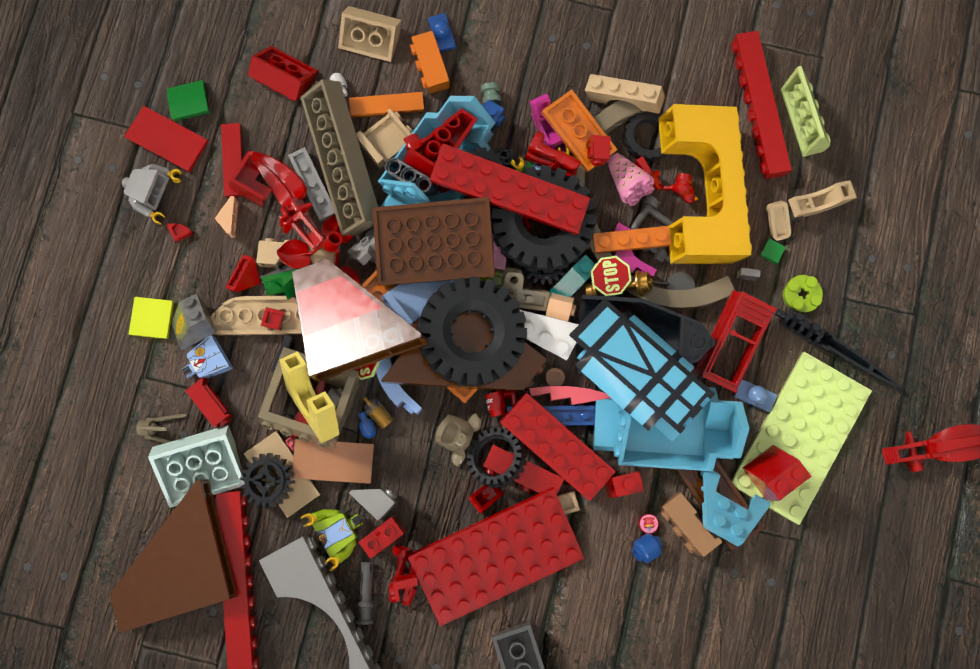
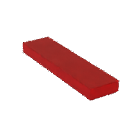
M221 124L225 198L230 196L243 197L229 188V180L243 160L241 124Z

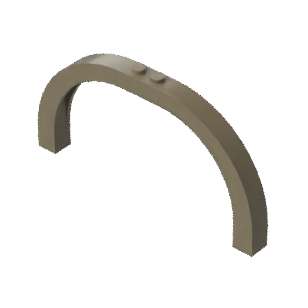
M619 100L605 108L594 119L607 135L616 127L630 121L636 114H642L644 111L634 104ZM580 165L577 169L576 177L580 179L579 185L583 187L585 185V170ZM596 223V226H595V228H594V230H595L594 234H595V233H601V231H600V229H599V227H598V225H597V223ZM593 238L586 249L589 250L595 264L600 258L613 256L611 252L595 254ZM631 275V281H634L635 277ZM726 276L707 285L688 290H668L653 286L652 291L645 293L644 296L638 294L637 288L624 290L623 294L629 298H643L672 311H685L703 308L727 299L732 290L735 289L729 276Z

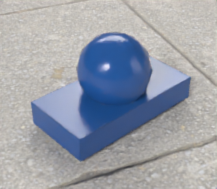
M443 13L429 17L428 22L440 53L456 49L446 14Z

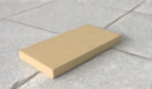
M275 431L244 453L251 463H253L252 457L259 458V454L267 455V453H273V457L280 455V460L287 459L285 466H293L294 455L278 431ZM265 465L259 469L258 475L262 472V469H265ZM273 466V469L275 470L276 474L280 477L279 472ZM290 477V480L295 481L294 484L289 485L293 491L287 492L289 499H283V504H279L287 518L321 495L311 480L292 479ZM267 478L262 479V481L273 482V480ZM280 485L275 487L273 492H271V495H273L278 490Z

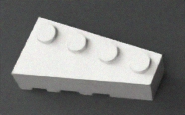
M524 311L526 318L524 327L527 328L526 339L567 360L576 344V341L569 334L579 324Z

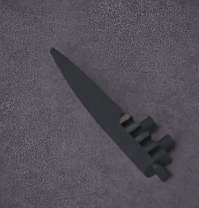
M779 308L774 313V315L782 319L780 322L781 326L814 347L828 351L846 363L894 388L902 389L894 379L878 366L837 339V335L826 331L825 328L820 329L818 323L810 324L808 322L809 318H804L802 313H793V309L784 312Z

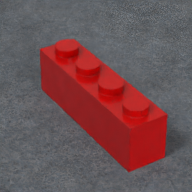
M493 445L483 465L486 468L485 472L496 476L497 473L502 475L511 466L514 454ZM528 461L526 466L523 465L524 472L519 473L521 477L518 480L514 479V482L522 485L520 489L530 494L532 490L541 493L552 487L556 494H558L564 478Z

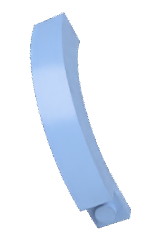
M391 357L381 360L376 373L388 397L397 407L404 402L405 405L403 407L411 415L414 412L418 415L423 409L407 395L399 384H385L381 382L382 378L392 367Z

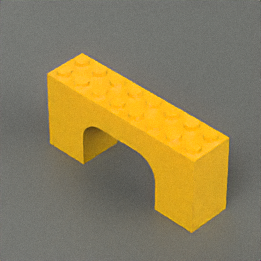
M673 104L658 118L661 154L690 155L701 163L704 170L707 201L706 217L683 216L669 225L671 245L669 246L670 264H733L751 255L752 245L749 237L748 206L746 205L747 191L744 185L745 171L742 164L743 152L740 143V118L737 107Z

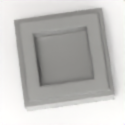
M741 268L737 271L736 279L755 281L760 277V270Z

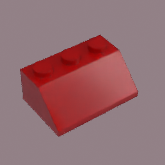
M269 46L252 56L248 76L256 82L262 83L270 87L271 90L279 92L294 101L300 99L308 91L318 74L317 69L273 46Z

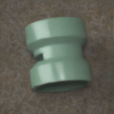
M489 82L481 86V92L484 95L483 104L488 99L497 105L502 103L501 96L498 94L500 91L498 83Z

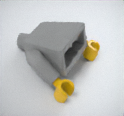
M150 164L141 169H134L129 178L125 177L122 180V186L125 188L124 194L129 196L128 201L133 209L146 217H152L155 223L161 225L162 223L158 222L156 218L159 215L166 218L165 215L160 212L154 213L152 210L157 209L169 177L172 178L173 182L180 183V179L174 178V175H182V173L178 169L169 171V168Z

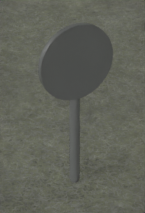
M685 272L672 274L667 282L653 280L652 283L665 285L668 290L695 288L693 278Z

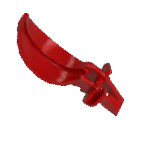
M251 151L249 156L282 206L280 211L283 216H280L279 226L283 228V232L286 234L294 228L311 249H314L324 238L313 223L309 211H307L312 206V203L304 204L303 199L307 193L304 181L294 170L278 159ZM300 219H302L303 222L309 227V229L312 231L311 233H306L301 224Z
M966 424L949 427L934 434L930 439L914 442L912 433L907 431L904 445L882 449L885 465L906 462L911 472L924 470L921 460L933 458L947 462H963L979 459L980 425ZM924 446L925 454L918 455L916 447ZM908 449L910 457L900 458L899 450Z

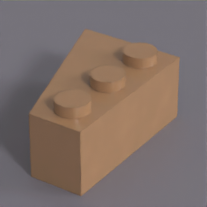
M677 492L659 506L662 510L660 512L661 516L665 521L672 523L674 526L672 530L679 538L682 536L686 542L684 545L691 554L695 553L704 557L722 543L719 537L715 538L709 530L703 528V521L682 493Z

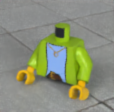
M323 509L312 514L303 515L301 519L304 517L309 519V523L303 526L313 525L330 557L324 562V565L327 562H331L333 567L329 571H333L338 564L351 555L356 545L355 539L358 537L355 529L364 524L359 514L348 518L345 512L341 513L335 509Z

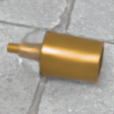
M367 397L364 398L366 402L364 408L367 416L369 415L382 429L394 420L381 401L377 399L369 400Z

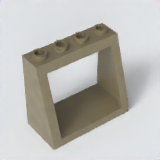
M284 347L279 359L297 351ZM298 352L307 364L306 354ZM278 360L258 415L261 426L269 430L273 428L280 430L286 436H298L304 442H316L322 448H335L340 435L321 444L310 425L270 412L284 380L280 360ZM355 370L323 380L328 384L343 388L336 409L339 434L342 431L359 388V372Z

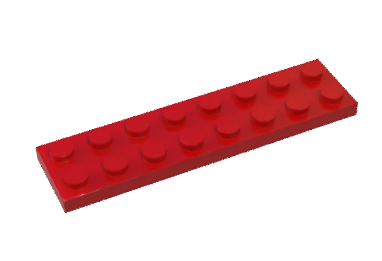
M442 144L429 182L473 198L489 197V202L492 205L574 235L579 234L590 197L446 144Z

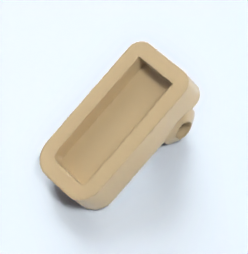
M784 201L768 204L766 211L768 213L771 237L777 241L789 238L791 235L788 204Z

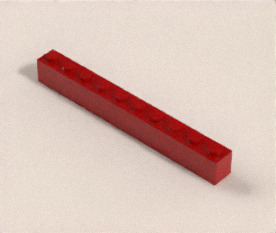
M244 491L216 494L217 513L238 597L223 601L228 669H259L260 661L259 657H256L258 637L254 634L257 619L255 615L253 616L255 596L251 592V587L254 585L253 575H250L252 556L251 554L249 555L248 547L251 545V538L249 534L247 535L249 516L248 514L246 515L245 509L248 506V497L243 495Z

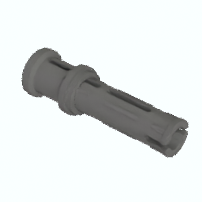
M361 562L359 601L356 603L358 607V620H355V624H373L372 607H374V603L372 601L374 562Z

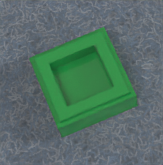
M769 238L759 256L777 264L786 247Z

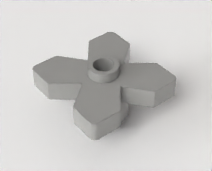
M374 226L359 243L354 244L347 251L352 258L357 259L362 265H365L369 260L376 264Z

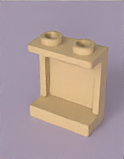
M388 109V114L366 132L362 133L359 131L356 134L359 145L379 169L386 165L389 159L394 158L405 144L403 139L413 132L408 125L404 126L401 122L403 121L401 116L397 112L393 113L391 109Z

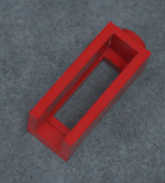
M202 377L186 390L187 394L214 428H222L231 422L230 419L234 416L229 414L230 411L210 385H208L207 378Z

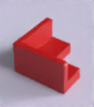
M248 150L229 180V188L256 204L263 206L272 189L257 181L260 172L249 156L251 151Z

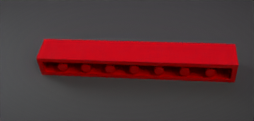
M752 31L736 34L731 42L732 53H735L736 57L735 67L736 70H739L740 74L739 84L740 87H743L744 91L743 101L744 104H747L748 108L747 118L752 125L751 135L756 141L755 152L757 157L760 158V172L764 175L765 180L786 176L792 169L759 32Z

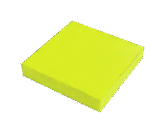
M134 297L129 335L169 339L174 301Z

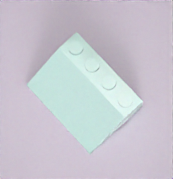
M228 425L154 446L148 456L169 508L177 506L197 480L209 479L213 495L239 488L245 484V481L240 480L244 475L236 444Z

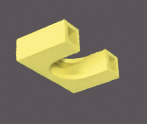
M298 351L279 359L286 390L321 444L340 435L335 405L326 392L318 395L315 394L309 379L307 364Z

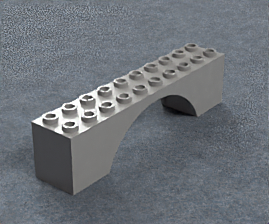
M310 535L303 536L259 560L277 597H293L308 601L321 608L334 620L342 632L347 645L349 669H381L379 664H375L372 659L373 652L370 646L365 645L362 639L364 634L361 628H356L353 622L355 619L354 614L350 608H346L344 604L346 599L342 591L337 590L335 586L337 581L333 573L328 572L326 568L327 563L324 565L326 559L323 555L319 554L317 550L319 546L314 537L311 538Z

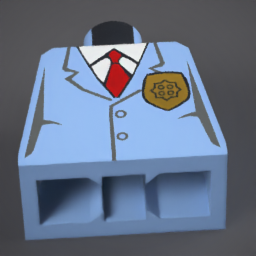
M210 335L187 353L190 364L182 368V371L187 378L197 373L199 378L204 377L208 379L233 369V366L217 338Z

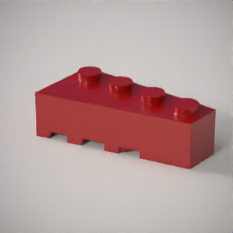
M461 108L448 118L444 124L434 129L430 135L420 140L416 146L411 147L403 162L430 178L442 144L459 149L478 118Z

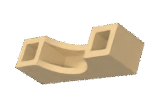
M590 74L585 88L589 101L607 104L610 100H622L634 104L642 111L660 114L665 99L662 86Z
M266 238L265 241H259L256 263L260 267H280L283 262L279 259L277 250L288 240L277 242L275 239ZM307 244V246H308V248H309V251H308V252H311L312 250H314V249H311V247ZM324 247L312 256H309L313 264L319 260L328 259L335 265V253L327 252Z

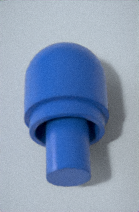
M366 411L359 413L358 415L361 420L359 429L361 434L365 438L374 437L376 434L374 421L368 419Z

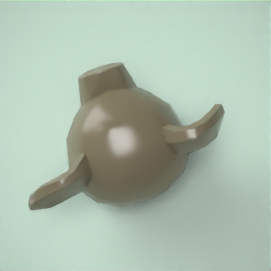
M448 414L436 431L435 443L453 452L452 462L457 467L460 466L466 457L464 450L469 446L473 433L481 427L479 416L473 414L467 422L459 417Z

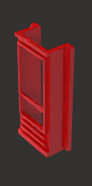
M732 290L711 334L715 340V345L703 355L695 367L701 372L698 376L727 388L726 390L737 393L743 376L777 308L745 292ZM736 316L757 325L751 339L736 333L735 330H730ZM728 333L731 336H737L749 342L730 381L710 372Z

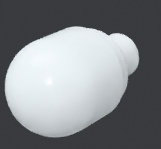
M340 73L332 74L330 80L340 81L344 96H348L346 91L347 83L343 75Z

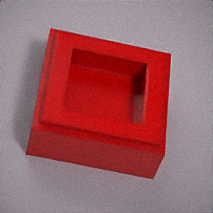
M266 307L261 326L281 331L285 312Z

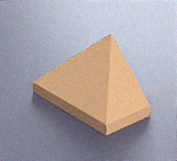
M230 196L215 218L231 238L236 237L239 201L234 196Z

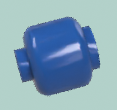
M647 533L633 542L632 552L639 562L649 563L661 555V547L663 545L659 537H654L652 534Z

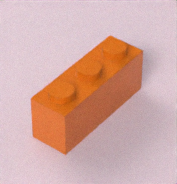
M433 31L411 37L412 44H410L412 55L417 57L418 61H415L418 72H422L421 82L423 88H427L429 94L450 88L449 78Z

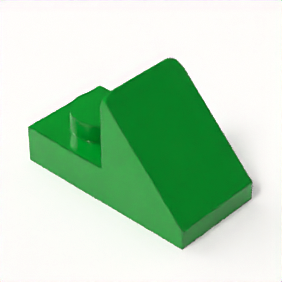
M292 271L262 277L267 296L285 293L287 300L295 295Z

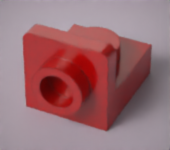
M410 573L392 577L393 584H389L391 597L395 596L396 602H399V589L403 591L414 589V586L418 585L416 574Z

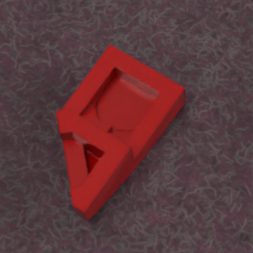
M643 156L636 159L634 164L653 177V187L657 190L662 189L663 184L658 178L660 175L659 170L652 173Z

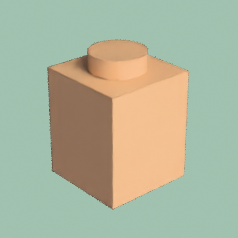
M552 293L546 316L568 321L569 317L574 316L576 305L573 304L574 298Z

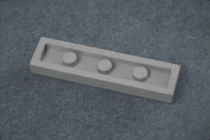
M305 147L289 154L288 157L296 173L306 185L307 196L320 222L335 215L331 199Z

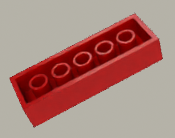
M526 391L500 420L504 427L589 501L592 500L616 472Z

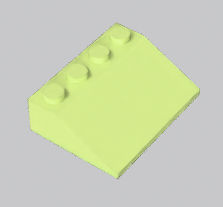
M798 66L781 88V92L802 156L805 157L824 152L830 146V137L825 131L824 119L820 116L818 110V101L814 99L812 93L813 86L808 81L802 66Z

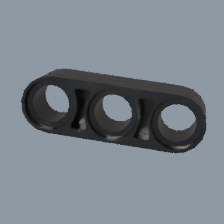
M391 158L387 161L385 169L392 177L398 181L414 183L427 198L435 197L438 192V186L435 183L429 182L430 178L397 158ZM414 175L413 180L409 181L410 177ZM429 184V188L424 190L425 186Z

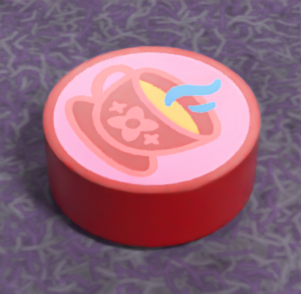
M644 514L639 518L638 526L642 532L652 534L657 531L659 522L654 515Z

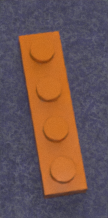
M669 226L595 233L593 235L595 254L671 245Z

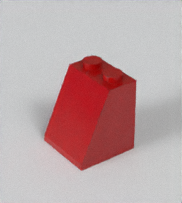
M772 445L742 467L765 500L780 501L812 477L799 459L775 445Z

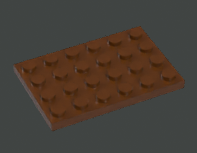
M489 197L372 207L378 286L449 281L462 277L464 279H469L470 277H495Z

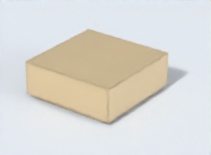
M574 491L557 496L565 514L580 510Z

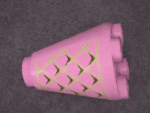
M616 153L607 161L620 198L625 204L634 206L639 202L640 198L654 191L653 177L623 155Z

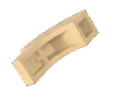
M849 180L836 183L811 194L793 197L788 201L794 217H807L838 207L857 197Z

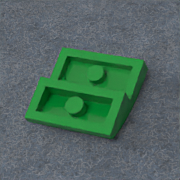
M204 80L167 88L170 114L174 122L210 113Z

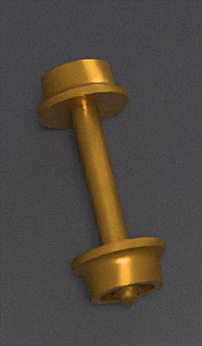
M636 271L635 280L631 281L625 290L637 288L640 296L651 292L653 280L650 273ZM592 282L586 284V295L603 296L601 292L593 287Z

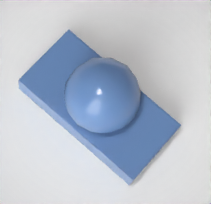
M742 379L737 393L733 396L740 401L770 413L777 394Z

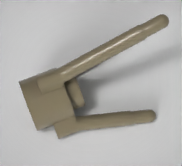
M187 414L139 420L136 428L137 435L164 444L171 442L170 440L153 436L157 431H167L166 427H158L154 422L187 417Z

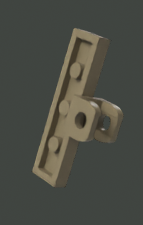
M505 268L502 276V285H495L499 288L504 286L509 290L510 293L508 295L511 298L515 297L519 302L520 306L518 308L547 311L550 292L523 288L524 278L521 270Z

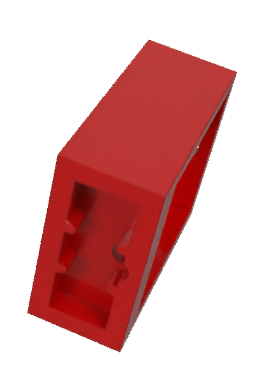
M393 516L359 541V544L371 559L405 534L407 530L398 518Z

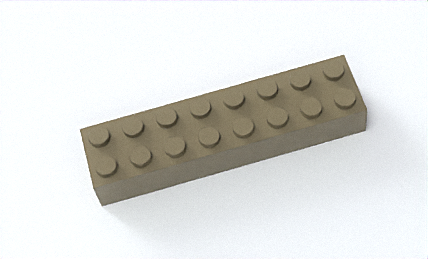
M322 79L301 96V101L341 235H360L374 226L372 207H378L341 83L340 81Z

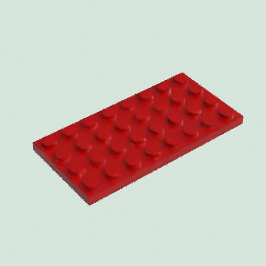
M553 487L407 555L440 626L584 559Z

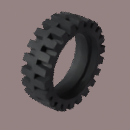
M490 428V431H483V435L478 434L476 436L478 440L471 442L473 447L469 446L468 451L470 454H467V459L469 460L467 465L470 468L471 474L479 482L491 488H500V486L504 488L508 486V483L511 485L515 483L514 479L518 480L521 477L519 473L524 472L523 465L526 466L527 463L525 460L527 453L522 441L510 431L502 428ZM497 440L509 442L514 451L513 462L509 469L498 476H488L485 474L480 465L481 454L490 443Z

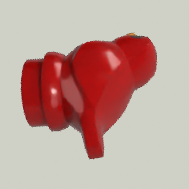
M679 173L675 179V184L664 186V191L675 192L687 204H692L698 200L694 195L692 176L689 174Z

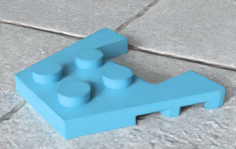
M701 471V476H703L701 491L704 492V502L702 503L703 528L736 546L742 545L771 503L758 495H754L751 498L749 509H746L716 492L720 474L715 471Z

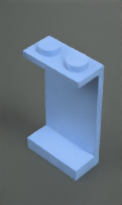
M453 280L399 284L391 291L385 293L380 299L388 308L411 325L420 318L422 310L432 294L436 293L444 284L452 283Z

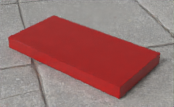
M145 106L141 108L124 136L127 140L189 173L209 142L200 135Z

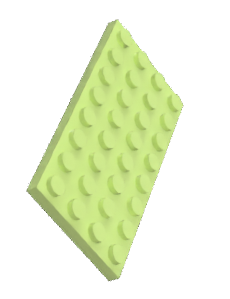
M802 352L776 398L771 412L765 418L731 480L736 489L751 498L754 495H758L765 499L742 467L769 447L775 445L799 459L812 476L780 501L767 500L771 503L769 509L800 525L872 390L808 353Z

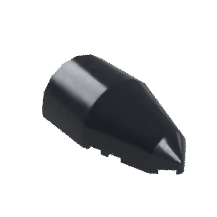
M582 295L577 324H580L605 298L620 312L624 313L629 310L690 364L698 362L715 345V340L701 322L643 298ZM576 342V364H577L578 361H579V359H577V357H578L579 354L584 350V348H582L577 342ZM576 367L577 374H584Z

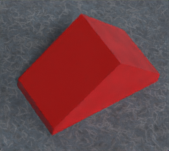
M483 485L469 496L468 499L478 512L482 513L504 493L500 488H491Z

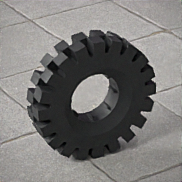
M543 165L539 170H536L535 166L525 169L524 173L587 197L590 195L585 185L583 187L579 185L580 179L575 175L567 176L566 170L557 168V171H553L551 166ZM589 200L578 235L561 230L554 237L551 235L547 239L531 235L526 230L527 226L523 224L522 215L493 205L491 212L493 239L496 246H500L502 249L501 253L506 259H512L513 264L519 268L524 266L528 268L527 271L537 273V270H543V273L553 272L554 269L562 270L581 257L593 238L594 228L597 223V215L594 214L596 209L594 200Z
M462 277L453 280L450 284H444L428 299L422 310L417 328L428 340L429 344L421 346L420 352L424 360H427L430 364L429 367L432 371L440 374L442 379L448 382L452 381L456 385L464 387L483 386L500 379L517 364L526 346L524 344L527 338V328L524 327L526 318L524 311L520 312L518 308L520 304L515 297L511 298L508 295L510 291L504 286L499 288L495 285V281L489 279L482 281L480 277H470L465 280ZM463 313L468 315L470 313H477L482 316V319L485 318L491 327L489 332H492L490 344L487 343L485 345L487 347L485 350L476 353V350L468 353L461 350V346L459 348L456 346L452 339L454 334L451 333V326L453 321L456 322L458 320L457 316Z

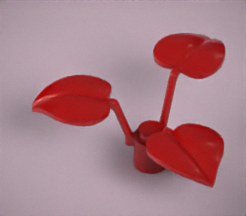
M333 215L322 225L321 230L322 234L326 237L325 241L321 242L314 250L308 252L309 248L305 242L299 239H292L285 242L277 250V255L285 265L294 269H300L309 266L311 263L309 256H312L324 247L327 252L335 253V266L338 267L340 252L338 248L340 244L349 242L353 235L342 236L336 215ZM343 266L340 269L360 285L358 275L352 268Z

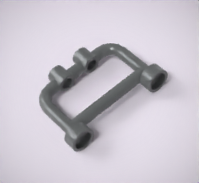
M648 195L644 200L645 207L633 222L631 230L638 229L648 214L665 226H669L674 222L656 210L660 202L655 197ZM659 247L640 249L645 253L648 250L654 253L652 258L658 263L665 261L670 264V255L664 249Z

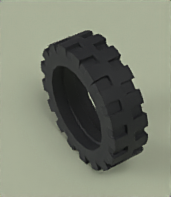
M644 111L642 114L638 113L634 118L630 119L623 138L624 145L627 146L626 150L629 154L633 155V158L637 159L643 156L645 161L654 162L666 155L661 154V146L655 150H646L641 148L634 139V131L641 124L651 123L659 128L658 118L661 116L660 114Z

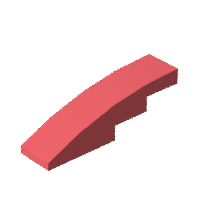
M546 386L529 389L531 397L549 394L550 402L569 398L570 406L610 398L604 392L572 386Z

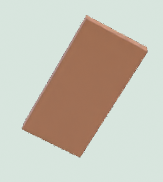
M295 439L292 473H295V475L291 478L371 484L374 444L337 442L335 448L329 447L326 449L313 441L304 442L300 439Z

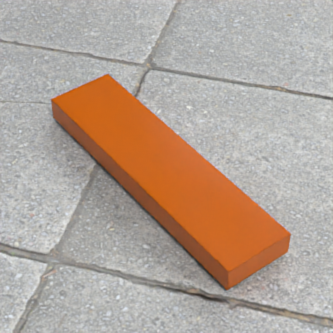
M423 92L349 98L350 116L354 118L387 115L388 109L398 114L424 112Z

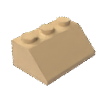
M348 6L342 12L338 48L391 62L399 38L401 20Z

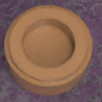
M552 368L546 373L545 380L549 386H561L565 380V375L561 369Z

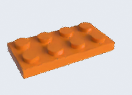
M571 89L542 110L541 114L573 156L581 161L580 165L588 173L596 166L589 163V159H587L589 145L587 140L591 135H607ZM610 140L611 156L613 153L617 151V148Z

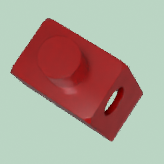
M640 471L611 477L605 484L608 498L644 491Z

